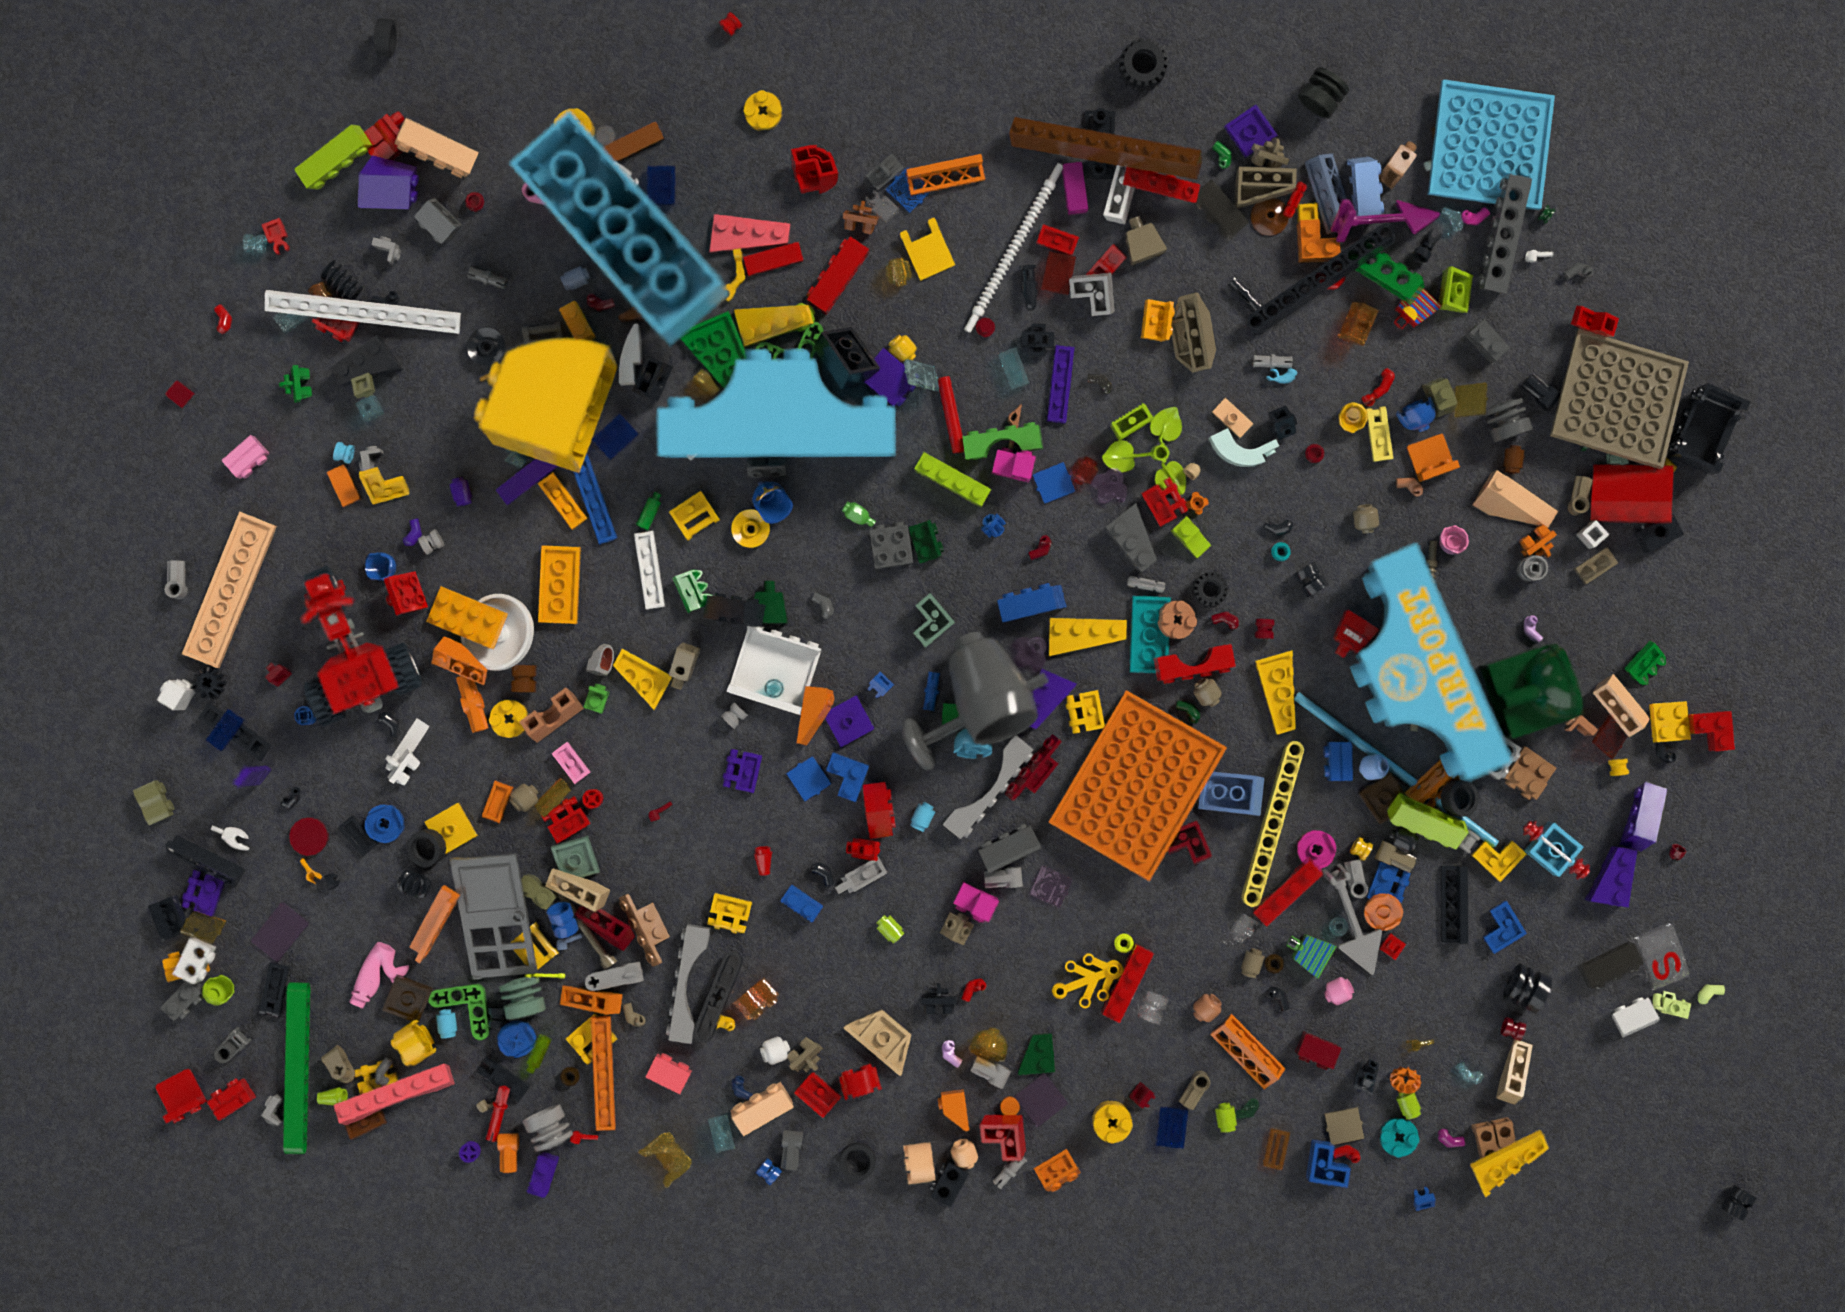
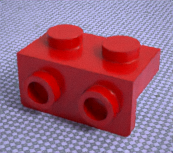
M322 317L313 318L311 321L316 324V329L323 333H326V331L333 333L332 337L340 342H343V340L350 342L360 322Z

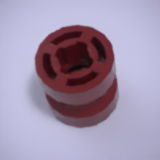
M1256 619L1257 631L1255 632V638L1274 639L1272 628L1275 626V620Z
M1506 1017L1502 1023L1500 1034L1506 1037L1511 1036L1514 1040L1520 1042L1525 1034L1526 1024L1520 1021L1514 1022L1512 1018Z

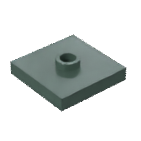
M589 836L551 846L559 871L581 878L600 872Z

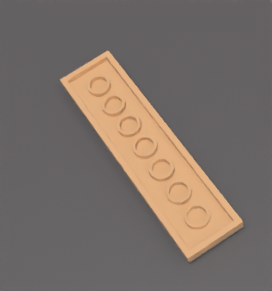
M239 512L182 652L183 655L220 668L277 526Z

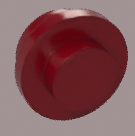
M472 192L467 195L465 204L469 210L476 212L484 207L485 200L480 193Z
M982 318L976 324V331L982 337H989L995 331V324L989 318Z
M1312 444L1307 447L1305 457L1309 462L1318 463L1324 458L1325 453L1322 446Z

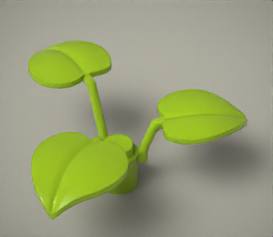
M1177 407L1164 409L1153 417L1154 419L1150 423V431L1153 435L1159 436L1160 445L1154 446L1151 452L1133 454V446L1127 441L1119 440L1112 443L1102 456L1103 462L1110 469L1117 472H1127L1133 469L1135 466L1133 458L1151 456L1155 461H1162V469H1159L1155 474V484H1159L1162 490L1166 488L1163 480L1170 477L1172 482L1176 483L1179 494H1184L1186 476L1183 472V467L1176 461H1171L1165 466L1166 459L1169 456V449L1164 446L1165 443L1162 441V438L1166 441H1173L1181 434L1182 423Z

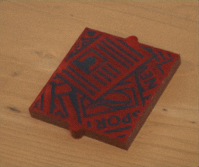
M1608 716L1602 727H1599V731L1592 743L1613 760L1619 749L1623 747L1622 745L1628 735L1611 716Z

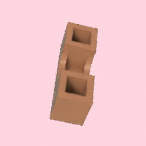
M564 688L551 698L553 705L548 710L541 713L533 711L520 721L528 736L537 743L584 709L569 689Z

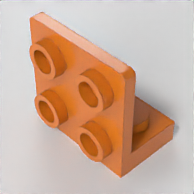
M1443 434L1407 446L1419 482L1460 467L1458 460L1453 461Z

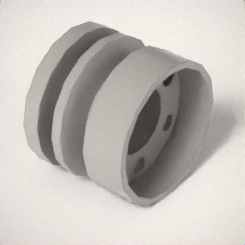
M560 1104L539 1111L522 1121L527 1133L537 1131V1135L531 1139L532 1143L541 1140L540 1143L534 1146L536 1152L556 1147L573 1135L572 1130L562 1131L569 1126L568 1122L561 1124L558 1122L565 1116Z

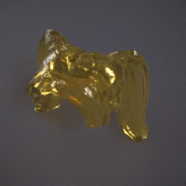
M670 1132L659 1135L649 1145L638 1151L644 1157L655 1154L664 1168L669 1171L663 1179V1184L666 1188H669L671 1182L683 1175L692 1164V1159L685 1155Z

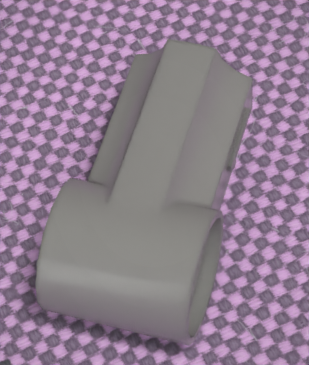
M167 561L165 593L171 598L183 599L188 592L185 585V561ZM178 585L179 592L174 595L173 589Z
M1361 859L1344 862V867L1351 879L1347 880L1349 895L1354 898L1365 897L1368 887L1365 883ZM1356 884L1362 887V893L1356 895L1353 891Z
M1021 867L1004 868V870H995L990 873L984 871L985 888H1016L1023 886Z
M979 1056L975 1058L970 1069L974 1074L987 1079L989 1083L1001 1089L1004 1088L1011 1073V1070L997 1063L993 1064Z

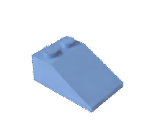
M1213 772L1200 794L1198 809L1260 816L1264 778L1252 775Z

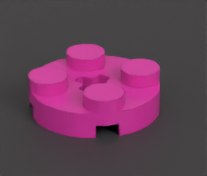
M1312 830L1300 838L1297 843V854L1301 862L1310 857L1320 868L1327 867L1332 863L1336 852V844L1329 834L1319 830ZM1315 844L1322 848L1319 850L1320 854L1318 855L1312 853L1313 845Z

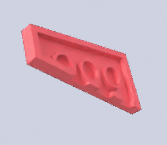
M714 214L710 253L788 244L790 224Z

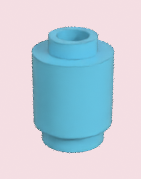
M925 802L922 805L918 804L911 818L910 826L924 832L925 828L929 827L935 811H933L934 807Z
M451 1009L440 1010L439 1014L436 1015L437 1030L440 1038L456 1036L455 1012H451Z

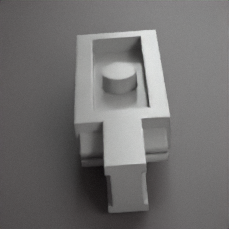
M878 857V861L870 860L847 873L841 878L843 883L837 885L835 889L838 894L845 890H848L849 893L855 892L887 874V871Z

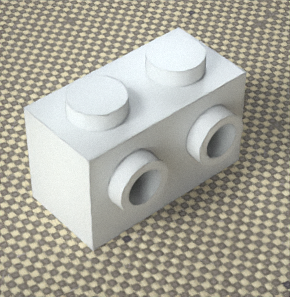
M169 680L162 685L160 689L161 694L157 701L172 710H185L196 692L192 688V683L187 680Z
M1638 998L1632 1001L1633 1005L1629 1007L1623 1005L1614 1010L1615 1013H1613L1612 1018L1622 1037H1626L1659 1022L1660 1018L1649 998Z

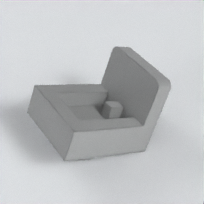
M380 236L378 239L373 237L371 245L376 249L388 251L387 261L395 265L396 260L398 261L401 255L399 246L391 242L390 238Z
M370 446L365 448L366 451H360V470L364 471L374 468L373 456L383 454V450L377 449V446Z
M279 1093L267 1099L264 1104L266 1109L261 1115L268 1124L278 1126L284 1121L283 1118L275 1114L284 1099V1096Z

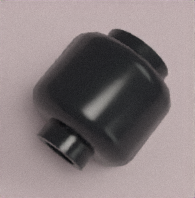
M1399 826L1397 830H1392L1389 840L1392 841V845L1397 850L1408 854L1411 851H1415L1420 837L1417 836V833H1412L1407 828Z

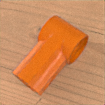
M498 1134L497 1147L498 1151H500V1172H516L519 1134Z

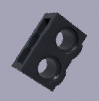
M948 1159L946 1164L942 1163L938 1171L940 1176L937 1181L932 1182L929 1190L931 1191V1198L951 1208L969 1175V1170L957 1167L953 1161ZM948 1171H957V1177L949 1178L947 1176ZM939 1188H948V1194L940 1195L938 1193Z

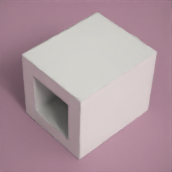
M1595 520L1589 522L1576 535L1590 549L1595 548L1609 534Z

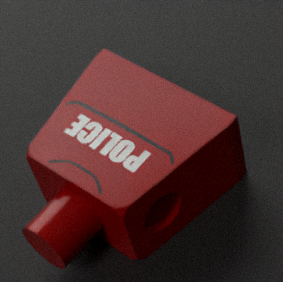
M1345 610L1333 637L1334 640L1340 643L1335 653L1345 658L1349 650L1355 653L1360 652L1379 629L1350 610Z

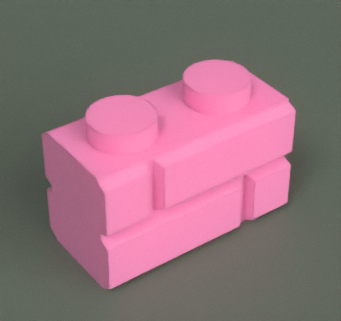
M250 435L223 458L222 462L235 477L240 479L243 477L245 479L253 473L252 469L256 465L260 466L267 461L266 456L269 455V452L256 437Z

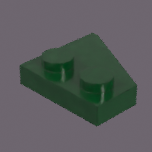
M1052 1033L1032 1034L1029 1046L1018 1070V1075L1055 1072Z

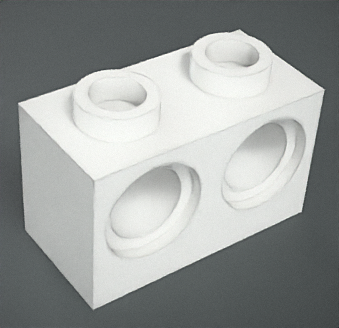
M196 937L189 939L173 975L192 984L203 981L207 974L205 969L208 963L211 964L215 958L216 953L214 951L216 947ZM198 948H201L204 951V956L202 958L199 957L197 954ZM190 965L196 970L194 975L189 973Z

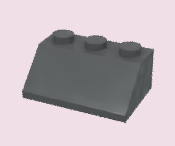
M1022 824L1015 828L1016 832L1010 835L1006 832L998 836L999 840L993 843L989 840L980 845L981 849L978 851L989 873L1041 848L1030 825Z

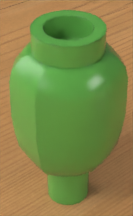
M847 501L841 510L844 512L845 517L860 525L867 524L870 527L875 523V520L869 517L868 511L855 502L850 503Z

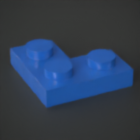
M1503 901L1489 910L1499 927L1483 936V939L1493 954L1527 934L1507 901Z

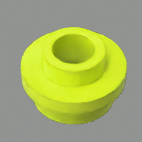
M1120 934L1115 938L1114 945L1119 952L1127 953L1132 950L1134 942L1130 935ZM1122 940H1127L1126 946L1120 945Z

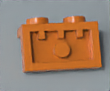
M1067 1149L1034 1168L1047 1192L1057 1191L1062 1187L1061 1184L1066 1181L1071 1182L1075 1180L1078 1174L1081 1173Z

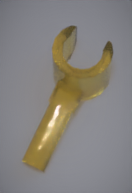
M1407 1040L1406 1043H1412V1049L1407 1051H1418L1420 1047L1434 1044V1040Z

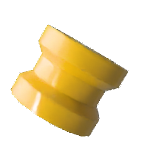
M1628 759L1608 760V765L1611 766L1610 776L1629 774L1626 766Z
M1358 837L1353 843L1350 853L1358 855L1359 859L1364 861L1371 852L1373 844L1366 843L1361 837Z

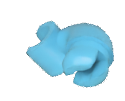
M1289 368L1287 373L1280 376L1276 369H1270V371L1275 373V377L1266 376L1269 381L1286 384L1295 379L1297 371Z

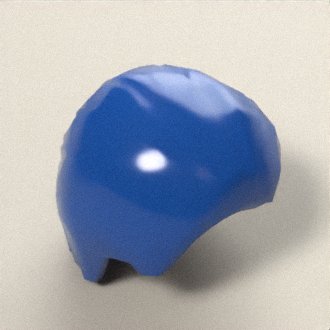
M383 552L367 555L365 572L370 580L384 581L383 579L394 576L396 573V561L391 555Z

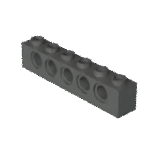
M1507 174L1501 179V194L1495 203V208H1497L1496 216H1493L1491 221V227H1493L1492 234L1487 239L1488 251L1482 261L1484 269L1478 279L1479 289L1501 294L1507 293L1532 178ZM1511 190L1516 194V198L1513 201L1509 198ZM1507 209L1512 214L1509 220L1505 218V211ZM1503 228L1507 231L1505 239L1500 236ZM1498 248H1501L1503 251L1501 258H1498L1496 255ZM1494 267H1497L1499 271L1496 277L1492 275Z

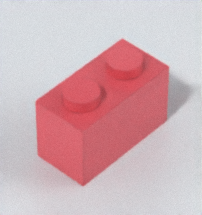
M662 1053L661 1055H656L646 1078L681 1094L692 1070L689 1069L687 1064L682 1062L676 1063L672 1061V1057Z

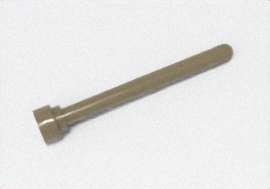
M557 893L560 901L570 903L573 913H575L577 910L569 898ZM573 916L579 928L601 957L600 961L602 962L601 966L603 969L606 970L617 962L616 958L613 955L611 956L610 953L607 954L590 928Z

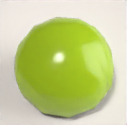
M224 975L209 978L202 987V996L206 1002L215 1006L226 1003L234 993V984L231 979Z

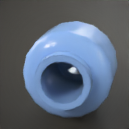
M1381 754L1368 755L1362 758L1359 770L1367 780L1382 779L1389 771V763Z

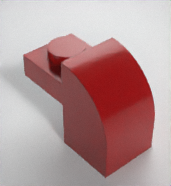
M1576 306L1571 324L1582 330L1606 337H1614L1619 318L1607 312H1594L1584 306Z

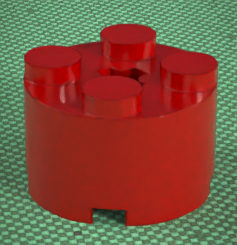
M871 1064L860 1067L861 1071L853 1073V1069L841 1073L842 1077H839L845 1100L849 1099L848 1095L850 1094L854 1098L874 1092L873 1088L875 1087L878 1090L882 1089L876 1067L872 1068Z

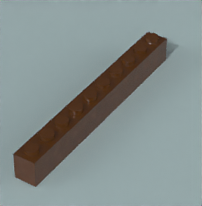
M1014 117L1009 132L1011 146L1185 178L1197 179L1202 165V155L1199 149Z

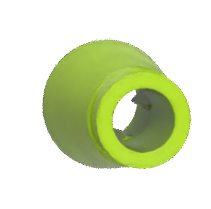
M341 1087L317 1094L318 1104L334 1106L348 1100L346 1089Z

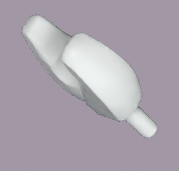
M215 826L211 827V830L222 834L221 838L230 847L243 851L250 849L236 840L237 836L249 839L243 830L236 827H226L225 830Z

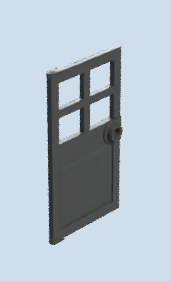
M517 854L449 859L456 893L460 895L458 905L472 980L484 977L537 973L538 969ZM522 925L525 942L503 943L500 927ZM493 927L496 944L474 946L471 929ZM526 948L529 965L507 967L504 950ZM497 951L500 968L478 969L476 953Z

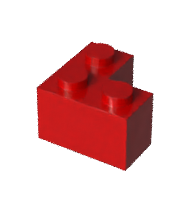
M1731 711L1688 714L1690 734L1707 733L1708 751L1735 750Z
M886 782L863 785L870 839L893 836L892 828L896 827L895 818L890 816L894 814L893 805L888 803V801L892 800L891 790L886 788Z
M985 1115L980 1124L982 1143H1001L1003 1161H1022L1026 1152L1022 1115Z

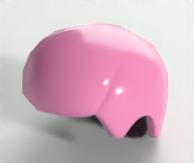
M1456 525L1445 527L1439 537V545L1442 550L1451 555L1462 553L1469 544V538L1465 530Z

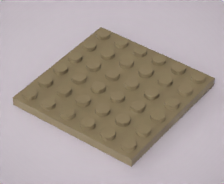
M1578 329L1575 334L1550 436L1662 469L1689 361Z

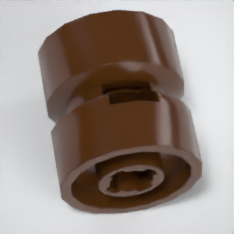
M515 665L511 667V676L514 677V680L511 681V692H536V681L533 678L537 675V665Z

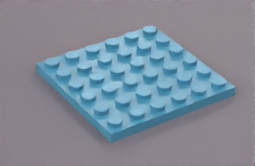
M1443 79L1440 85L1427 195L1495 204L1501 194V179L1507 174L1532 178L1526 209H1542L1555 95ZM1511 190L1509 198L1512 201L1516 198V194Z

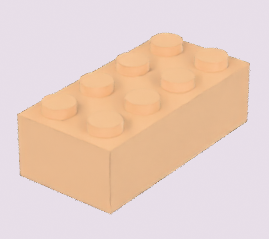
M407 118L403 122L394 143L398 145L397 148L406 153L411 151L416 154V158L423 161L428 159L434 162L433 165L442 170L447 168L452 171V175L462 178V176L467 177L470 174L478 152Z

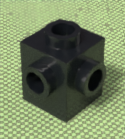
M1286 405L1268 412L1270 424H1268L1269 430L1272 435L1275 434L1278 440L1297 433L1295 427L1297 425L1296 417L1294 414H1291Z

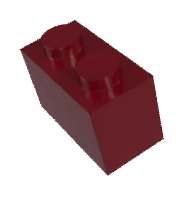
M1303 1031L1295 1053L1299 1055L1298 1059L1307 1063L1310 1060L1317 1063V1067L1327 1070L1328 1068L1334 1069L1342 1048L1337 1044Z

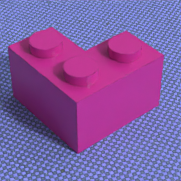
M1008 448L997 450L992 474L1029 483L1036 456H1032V452L1021 450L1020 453L1017 452L1016 454Z
M963 881L953 904L956 905V909L964 913L967 910L973 914V919L984 923V921H990L999 900L997 897Z

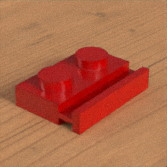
M813 1071L794 1092L822 1118L842 1097Z

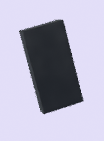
M354 815L338 827L362 857L378 845L376 840L368 836L365 827Z

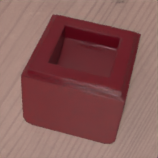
M176 380L166 391L165 395L181 408H184L195 393L182 382Z

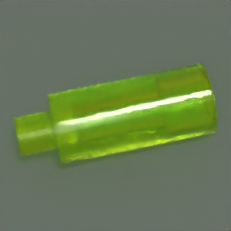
M542 1034L538 1035L526 1062L529 1065L526 1070L527 1072L533 1074L536 1068H540L552 1041L551 1038Z

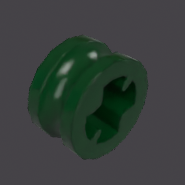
M1547 204L1537 219L1544 220L1546 224L1554 214L1555 209H1550Z

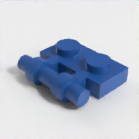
M1379 861L1366 898L1370 899L1377 894H1390L1402 903L1404 899L1402 896L1406 886L1410 883L1408 880L1411 873L1403 871L1400 878L1396 876L1398 868ZM1397 882L1399 885L1396 893H1391L1393 883Z

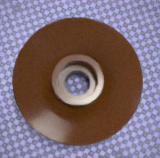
M1276 198L1256 203L1251 211V223L1254 229L1266 236H1273L1282 232L1289 220L1288 217L1283 215L1286 207L1285 204ZM1272 212L1274 218H1269L1267 213Z

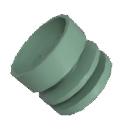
M523 977L511 980L499 987L500 992L509 991L508 994L502 995L501 999H511V1003L503 1007L506 1019L524 1017L546 1010L544 998L534 997V993L542 990L541 987H532V985L540 982L539 977Z

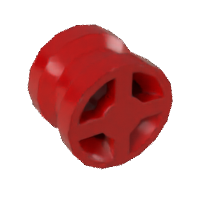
M731 12L727 14L724 20L721 19L719 21L720 26L731 37L736 29H740L743 26Z
M597 789L587 790L582 798L583 804L591 809L599 807L603 802V794Z

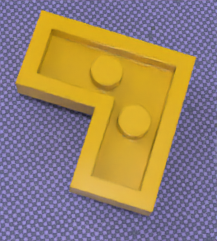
M378 467L359 472V477L372 504L409 495V488L403 476L384 481Z
M1512 840L1499 854L1486 841H1483L1471 854L1499 882L1526 855Z

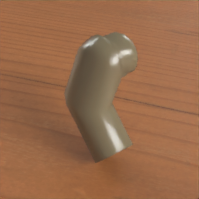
M631 1003L622 1005L627 1023L635 1027H641L645 1024V1017L635 1013Z

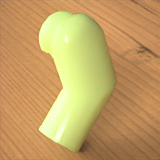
M1705 985L1698 993V1002L1707 1004L1714 994L1724 995V985Z

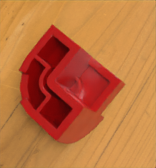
M817 145L791 149L792 169L801 194L816 190L820 194L830 190L837 184L838 171L830 151L827 152L817 147Z

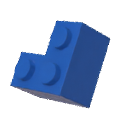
M833 752L826 771L844 777L838 796L856 802L870 765Z
M1312 1139L1306 1172L1308 1181L1348 1188L1351 1168L1347 1164L1332 1162L1334 1145L1331 1142Z

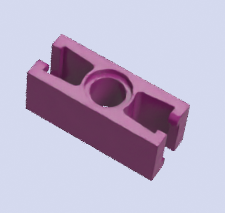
M1082 162L1063 164L1062 175L1068 215L1087 213L1088 204Z

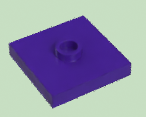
M1256 104L1224 126L1245 158L1254 153L1251 149L1253 143L1264 146L1265 141L1270 142L1272 138L1278 136Z
M857 695L832 708L825 717L840 747L875 729Z

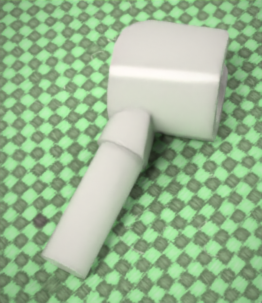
M1531 250L1526 253L1525 261L1536 262L1537 257L1553 256V252Z

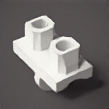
M409 749L404 752L401 758V755L397 752L393 757L387 755L385 758L389 762L386 769L389 771L392 769L387 777L393 784L397 782L405 785L410 778L409 775L403 772L405 767L407 766L415 771L420 764V761Z

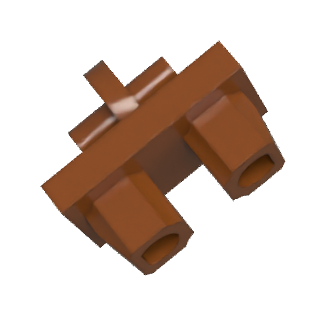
M861 201V206L853 204L852 209L859 211V213L847 210L843 213V219H845L844 227L847 230L855 231L856 221L863 222L862 232L872 234L879 217L864 214V212L871 214L872 208L865 207L866 201Z

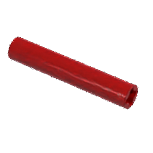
M950 376L937 379L951 448L953 454L964 452V444Z

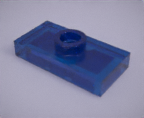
M227 709L206 741L218 750L224 751L245 719L231 709Z

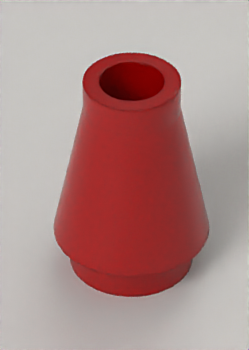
M769 846L756 847L753 854L759 875H769L772 851H770Z

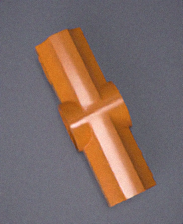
M463 676L457 677L456 680L461 693V705L464 713L467 714L472 733L488 729L489 726L484 713V701L481 693L478 692L475 681Z

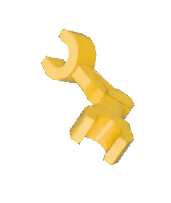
M733 249L737 276L731 284L725 285L726 290L729 292V297L726 298L728 302L733 299L736 293L735 289L746 279L742 265L741 249Z

